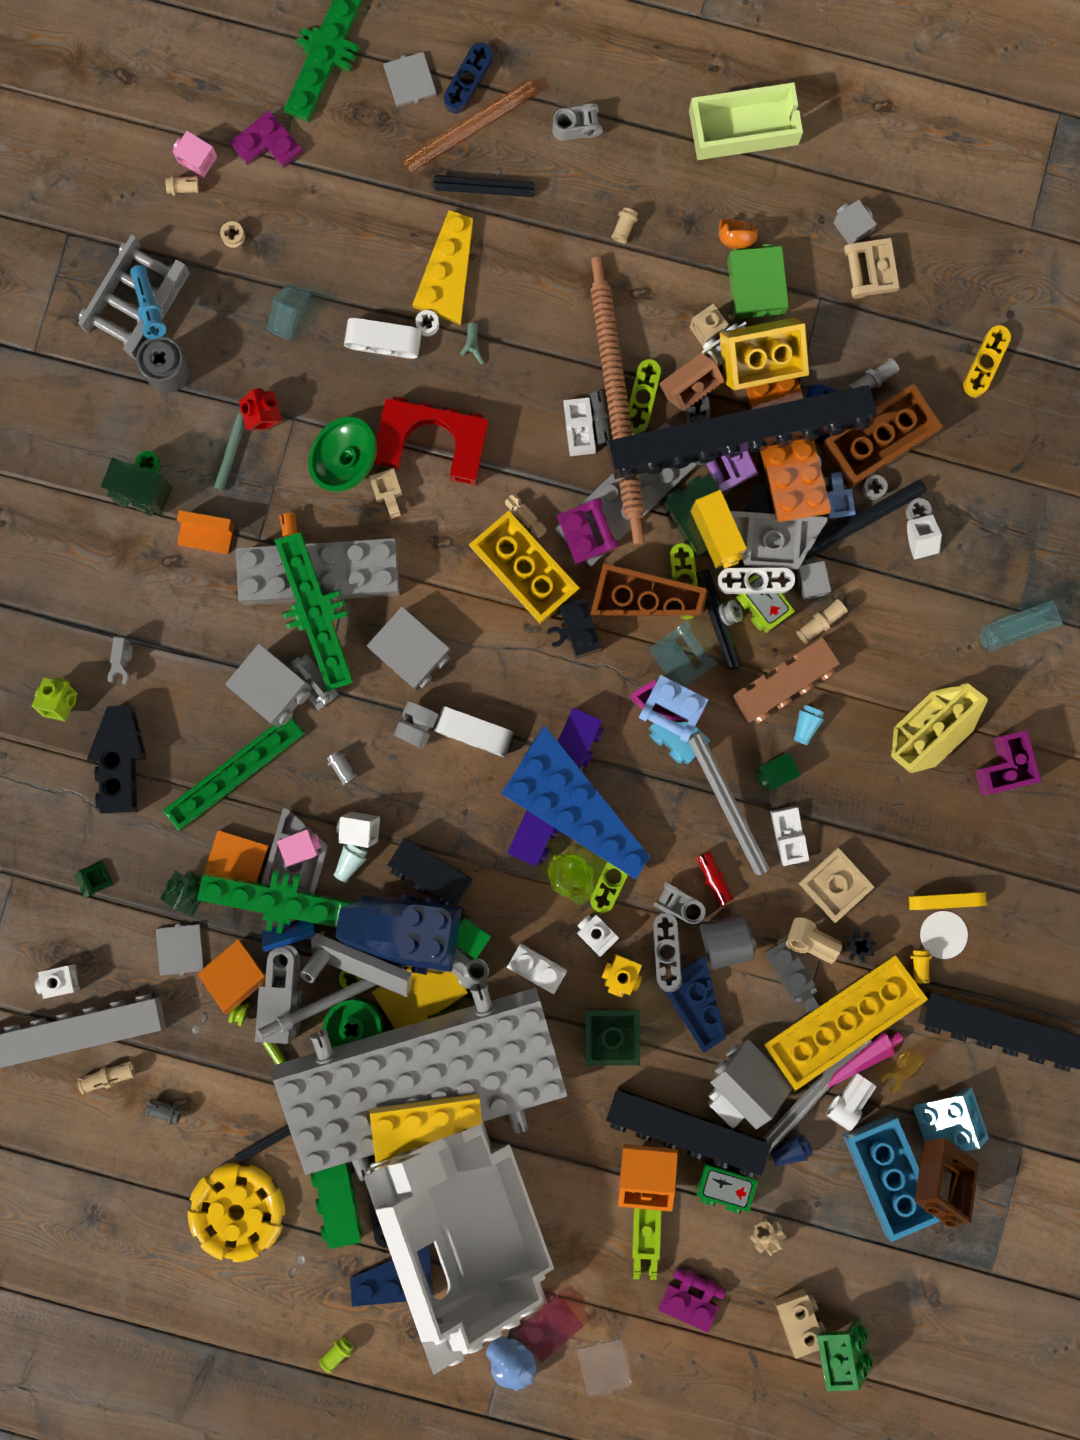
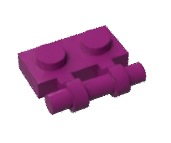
M676 1267L673 1277L681 1281L680 1285L677 1287L668 1283L658 1310L709 1333L719 1306L710 1302L713 1296L723 1299L726 1289L718 1286V1282L709 1279L707 1281L696 1276L694 1271L689 1269L685 1271ZM693 1286L702 1290L701 1297L688 1292L689 1287Z

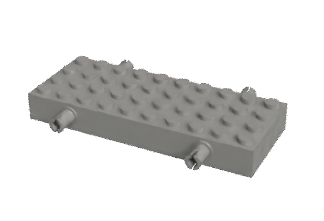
M480 982L481 994L478 991L477 984L470 987L475 1006L334 1048L331 1047L327 1030H320V1038L317 1031L312 1033L310 1039L313 1042L316 1053L273 1065V1082L305 1175L352 1161L357 1180H364L363 1173L366 1175L368 1168L371 1167L367 1156L374 1155L370 1108L479 1094L482 1122L508 1114L512 1132L520 1133L518 1123L521 1124L522 1131L525 1132L529 1125L523 1109L567 1097L537 989L532 988L491 1001L487 983Z

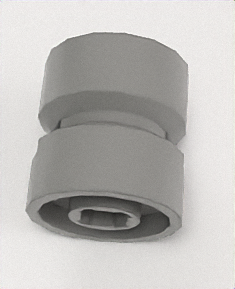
M407 701L402 713L404 721L398 722L393 736L425 749L430 737L428 730L434 728L439 714Z

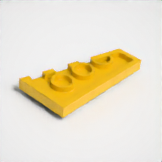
M451 210L448 211L413 301V308L421 311L431 310L438 317L461 325L473 218Z
M479 1094L369 1109L376 1163L482 1124Z

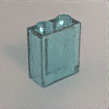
M1054 600L996 620L980 628L981 633L979 637L983 647L987 648L988 652L991 653L1062 626L1063 623Z

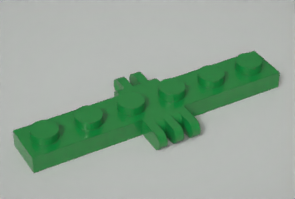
M332 0L320 29L313 27L312 31L305 28L301 29L300 35L304 38L298 37L296 44L304 48L303 52L308 56L284 107L286 114L309 123L333 67L350 71L352 65L344 60L353 63L356 56L348 51L358 53L360 47L355 43L347 41L346 38L363 0Z
M301 531L276 538L274 541L296 603L290 605L291 610L281 613L283 619L294 616L295 620L285 623L286 628L289 629L297 626L299 631L306 629L327 691L353 683V678L333 620L349 615L348 609L338 612L336 608L346 605L344 599L333 601V598L342 595L341 589L323 594Z
M279 869L273 870L270 885L203 872L197 898L198 901L264 913L262 920H267L266 931L271 932L273 922H277L276 933L282 934L283 925H289L290 919L337 928L340 908L354 903V901L298 891L300 874L295 873L293 883L288 882L290 872L284 871L281 881L277 880Z

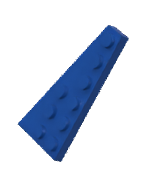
M543 725L500 794L630 877L637 879L650 856L546 726Z

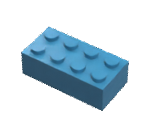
M889 1114L842 1134L883 1233L891 1242L940 1222L938 1218L927 1213L923 1207L914 1202L919 1167L897 1117Z

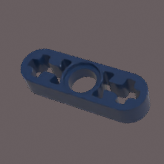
M476 43L470 48L445 91L444 104L450 113L459 114L466 109L492 64V50L487 44ZM482 53H485V59H480V61L477 64V69L475 67L477 61L476 54L481 55ZM465 73H472L476 79L471 84H465L461 81V77ZM460 88L462 90L460 102L452 104L451 97L456 98Z

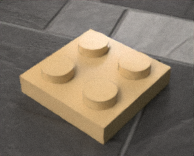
M839 848L834 849L798 882L833 923L841 919L874 888L869 880Z

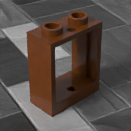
M946 1138L923 1142L914 1202L923 1207L927 1213L942 1221L947 1227L957 1228L959 1225L970 1224L979 1163ZM943 1169L951 1173L948 1202L940 1196Z

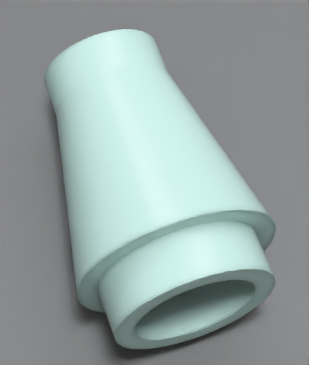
M344 845L333 875L347 883L349 878L367 859V849L361 846Z

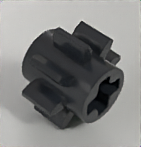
M854 929V936H844L848 942L847 946L842 947V950L850 952L849 960H854L858 956L859 961L865 963L864 956L875 955L871 949L877 942L868 939L870 932L866 931L860 936L859 930ZM855 941H862L863 951H856Z

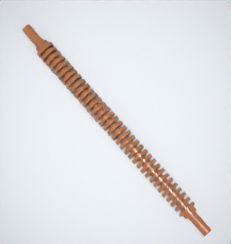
M594 257L591 259L594 282L590 291L593 301L594 318L596 320V331L598 333L597 338L613 439L631 436L633 431L630 422L627 391L625 389V378L623 376V365L621 363V352L619 350L620 345L611 286L604 280L601 257ZM639 474L630 480L619 478L624 516H627V520L630 521L634 546L644 544L641 519L645 510L642 501L643 497L640 494L642 491Z

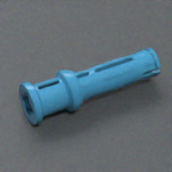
M137 265L132 267L130 274L132 275L140 305L137 313L139 319L143 322L142 332L146 338L157 339L162 337L167 329L165 323L161 321V307L154 300L147 274L148 271L145 266Z

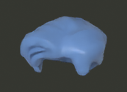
M501 1336L489 1344L486 1355L491 1361V1373L497 1384L518 1392L520 1389H525L528 1385L534 1383L533 1378H535L536 1372L535 1359L531 1349L523 1344L522 1341Z

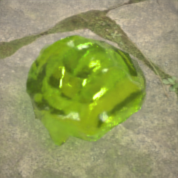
M576 854L554 855L547 869L554 891L564 897L573 899L577 905H581L589 900L594 891V868H590L586 860Z

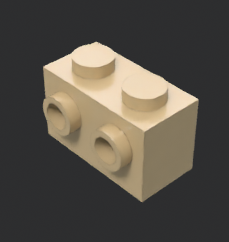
M803 1288L773 1299L795 1359L819 1351L817 1335L819 1332H826L823 1322H817L814 1312L819 1310L814 1296H808Z

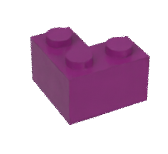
M1027 730L993 738L1000 764L975 770L981 796L1041 782Z

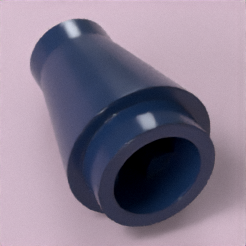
M796 1135L776 1150L771 1151L777 1167L808 1161V1157L813 1156L811 1146L805 1135L800 1137Z

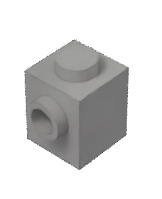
M859 199L852 204L847 202L837 210L838 214L833 222L848 244L859 243L872 234L877 225L873 220L869 207L863 205Z

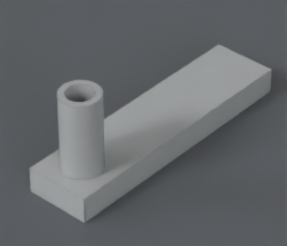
M318 933L311 940L312 956L300 972V976L304 981L313 983L327 963L405 997L412 990L411 972Z

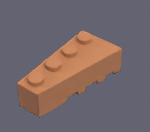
M822 637L789 660L775 667L766 675L749 684L746 688L744 687L735 693L731 698L748 723L755 720L758 724L770 716L768 710L777 706L780 710L792 702L791 695L798 691L803 695L814 687L812 684L814 680L821 677L824 681L835 674L834 667L840 663Z

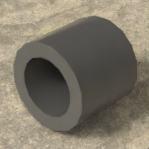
M162 336L157 339H147L141 344L137 351V366L153 388L160 392L171 393L180 390L187 384L192 370L190 360L176 341ZM164 356L166 362L164 364L160 362L156 364L157 359Z
M743 914L700 923L703 945L711 970L754 960V951H756L755 940L750 923Z

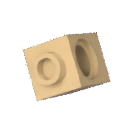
M713 303L692 318L689 328L703 346L713 338H716V340L720 338L719 332L725 331L729 324Z

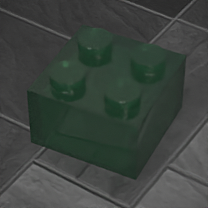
M113 457L100 486L107 492L106 496L112 499V502L126 508L131 504L138 512L152 517L153 513L162 515L173 488L163 476Z
M585 1008L586 1066L640 1065V1010L638 1008Z

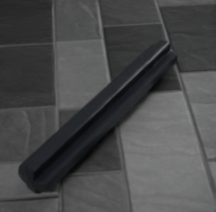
M435 175L433 179V188L436 191L534 197L535 183L533 181Z
M708 569L701 570L696 573L699 587L708 590L705 605L727 669L738 668L741 666V660L729 626L720 617L719 606L721 602L711 573Z

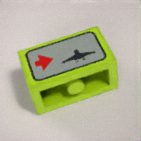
M756 574L748 582L753 588H759L763 585V578ZM768 577L769 580L767 588H771L770 584L772 583V581ZM781 593L736 594L737 596L735 597L743 610L748 609L752 614L751 620L756 628L760 631L763 629L766 633L795 612Z

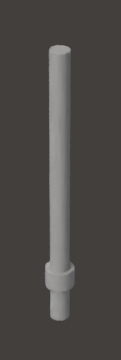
M363 979L289 1015L284 1013L276 1017L274 1022L257 1029V1034L262 1040L279 1031L283 1033L292 1029L294 1024L377 984Z

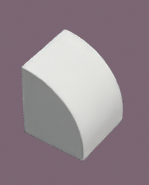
M929 515L909 520L907 522V535L914 560L938 554L942 534L934 516Z

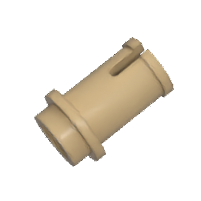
M170 175V177L165 178L167 194L172 193V196H175L176 193H199L197 176L174 177V175Z
M623 208L622 211H619L618 216L620 218L611 238L626 244L633 224L638 221V213L630 208Z

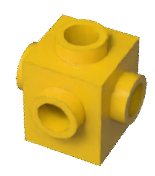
M615 954L612 964L607 963L602 974V978L606 979L604 985L609 987L608 992L622 998L624 993L631 995L632 990L637 992L642 980V976L638 975L642 965ZM626 973V979L619 981L618 975Z

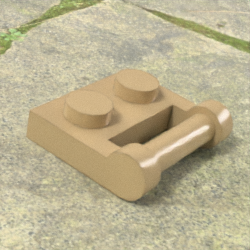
M891 238L852 243L844 246L845 256H848L853 284L851 289L852 298L857 299L868 295L899 290ZM859 253H865L870 285H863Z

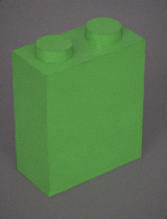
M765 244L757 249L739 248L730 251L727 262L734 320L785 315L789 306L782 246L775 247L773 244Z

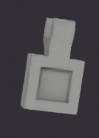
M113 638L110 658L112 665L108 673V682L110 683L115 682L117 674H122V684L128 685L130 682V675L125 670V667L127 666V661H130L132 658L133 647L130 645V641L125 638Z

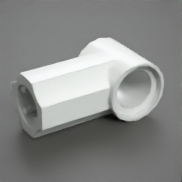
M858 1073L855 1074L841 1096L838 1095L830 1104L826 1116L848 1131H851L858 1123L862 1115V1108L877 1086Z

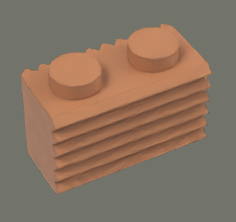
M700 353L660 382V386L671 403L682 411H686V408H690V405H694V402L702 399L703 395L706 396L707 392L710 393L711 389L715 390L716 386L719 387V384L723 383L724 379L716 363Z

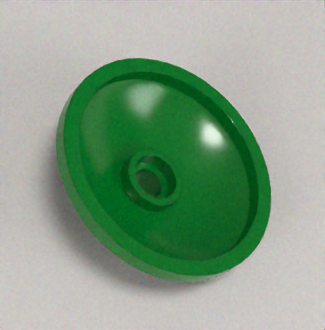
M342 417L326 425L316 436L309 452L308 468L313 481L322 489L336 493L347 491L358 485L371 470L377 454V440L372 428L366 422L356 417Z

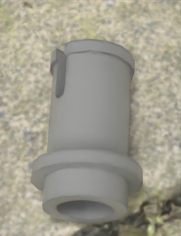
M338 750L327 757L329 761L327 765L333 767L342 784L345 785L356 778L357 774H355L346 760V753L342 754L341 750Z

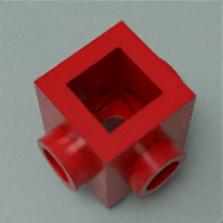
M256 388L248 391V395L239 400L240 411L246 430H268L282 422L275 391H263L262 388Z

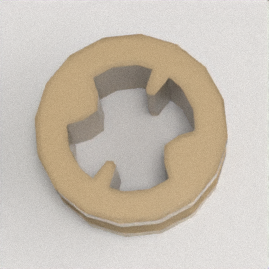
M234 221L223 224L220 235L225 245L230 248L240 247L245 241V233L241 225ZM234 229L239 235H235L234 240H230L229 236L226 235L231 234V230Z

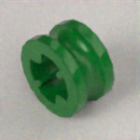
M143 451L137 455L135 465L143 475L154 476L160 471L161 461L153 452ZM144 459H154V462H151L154 466L151 469L148 467L142 468V465H145Z

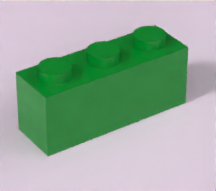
M347 1162L310 1173L312 1186L317 1188L319 1196L315 1200L318 1215H322L324 1225L321 1226V1237L323 1242H327L328 1249L361 1243L363 1232L350 1163Z

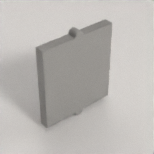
M424 52L407 57L402 55L401 59L383 64L396 107L413 102L418 104L419 100L437 95Z
M176 924L175 927L156 929L160 976L170 974L183 976L185 973L198 972L204 969L200 924L187 926Z

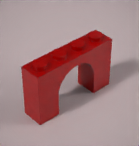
M402 397L385 398L376 439L377 454L374 465L400 470L405 444L410 434L419 427L437 425L446 429L455 440L450 480L476 486L489 428V421L484 419V415L473 412L469 413V415L460 414L459 410L450 407H444L443 410L433 408L432 404L426 402H418V405L408 403V400Z

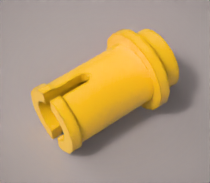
M914 949L913 955H910V958L913 959V980L916 983H930L929 959H932V955H929V950Z

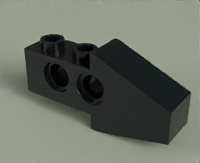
M129 705L107 706L87 757V761L98 762V766L94 770L95 781L99 782V793L95 795V805L99 809L100 814L138 813L136 760H147L135 708ZM114 753H117L120 757V762L116 767H112L109 763V758ZM117 779L121 784V788L118 793L113 794L110 790V784Z

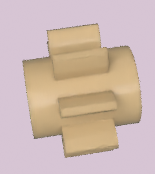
M764 1219V1222L754 1225V1235L750 1236V1238L756 1244L755 1248L760 1254L766 1250L772 1256L774 1252L783 1249L782 1240L787 1237L777 1221L771 1225L767 1219Z

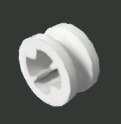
M424 310L417 315L416 327L422 331L423 336H432L437 333L439 320L435 312ZM424 318H428L429 321L431 319L434 320L432 321L431 328L422 327Z

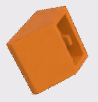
M623 1144L618 1207L672 1212L678 1149Z

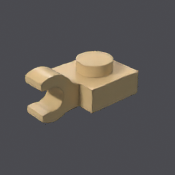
M394 468L369 476L377 503L386 502L391 519L401 516L395 497L401 496L402 492Z

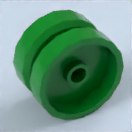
M352 997L336 1004L330 1009L324 1018L322 1030H327L331 1047L334 1048L384 1033L385 1024L383 1015L377 1005L365 998ZM358 1024L357 1032L351 1031L350 1025Z

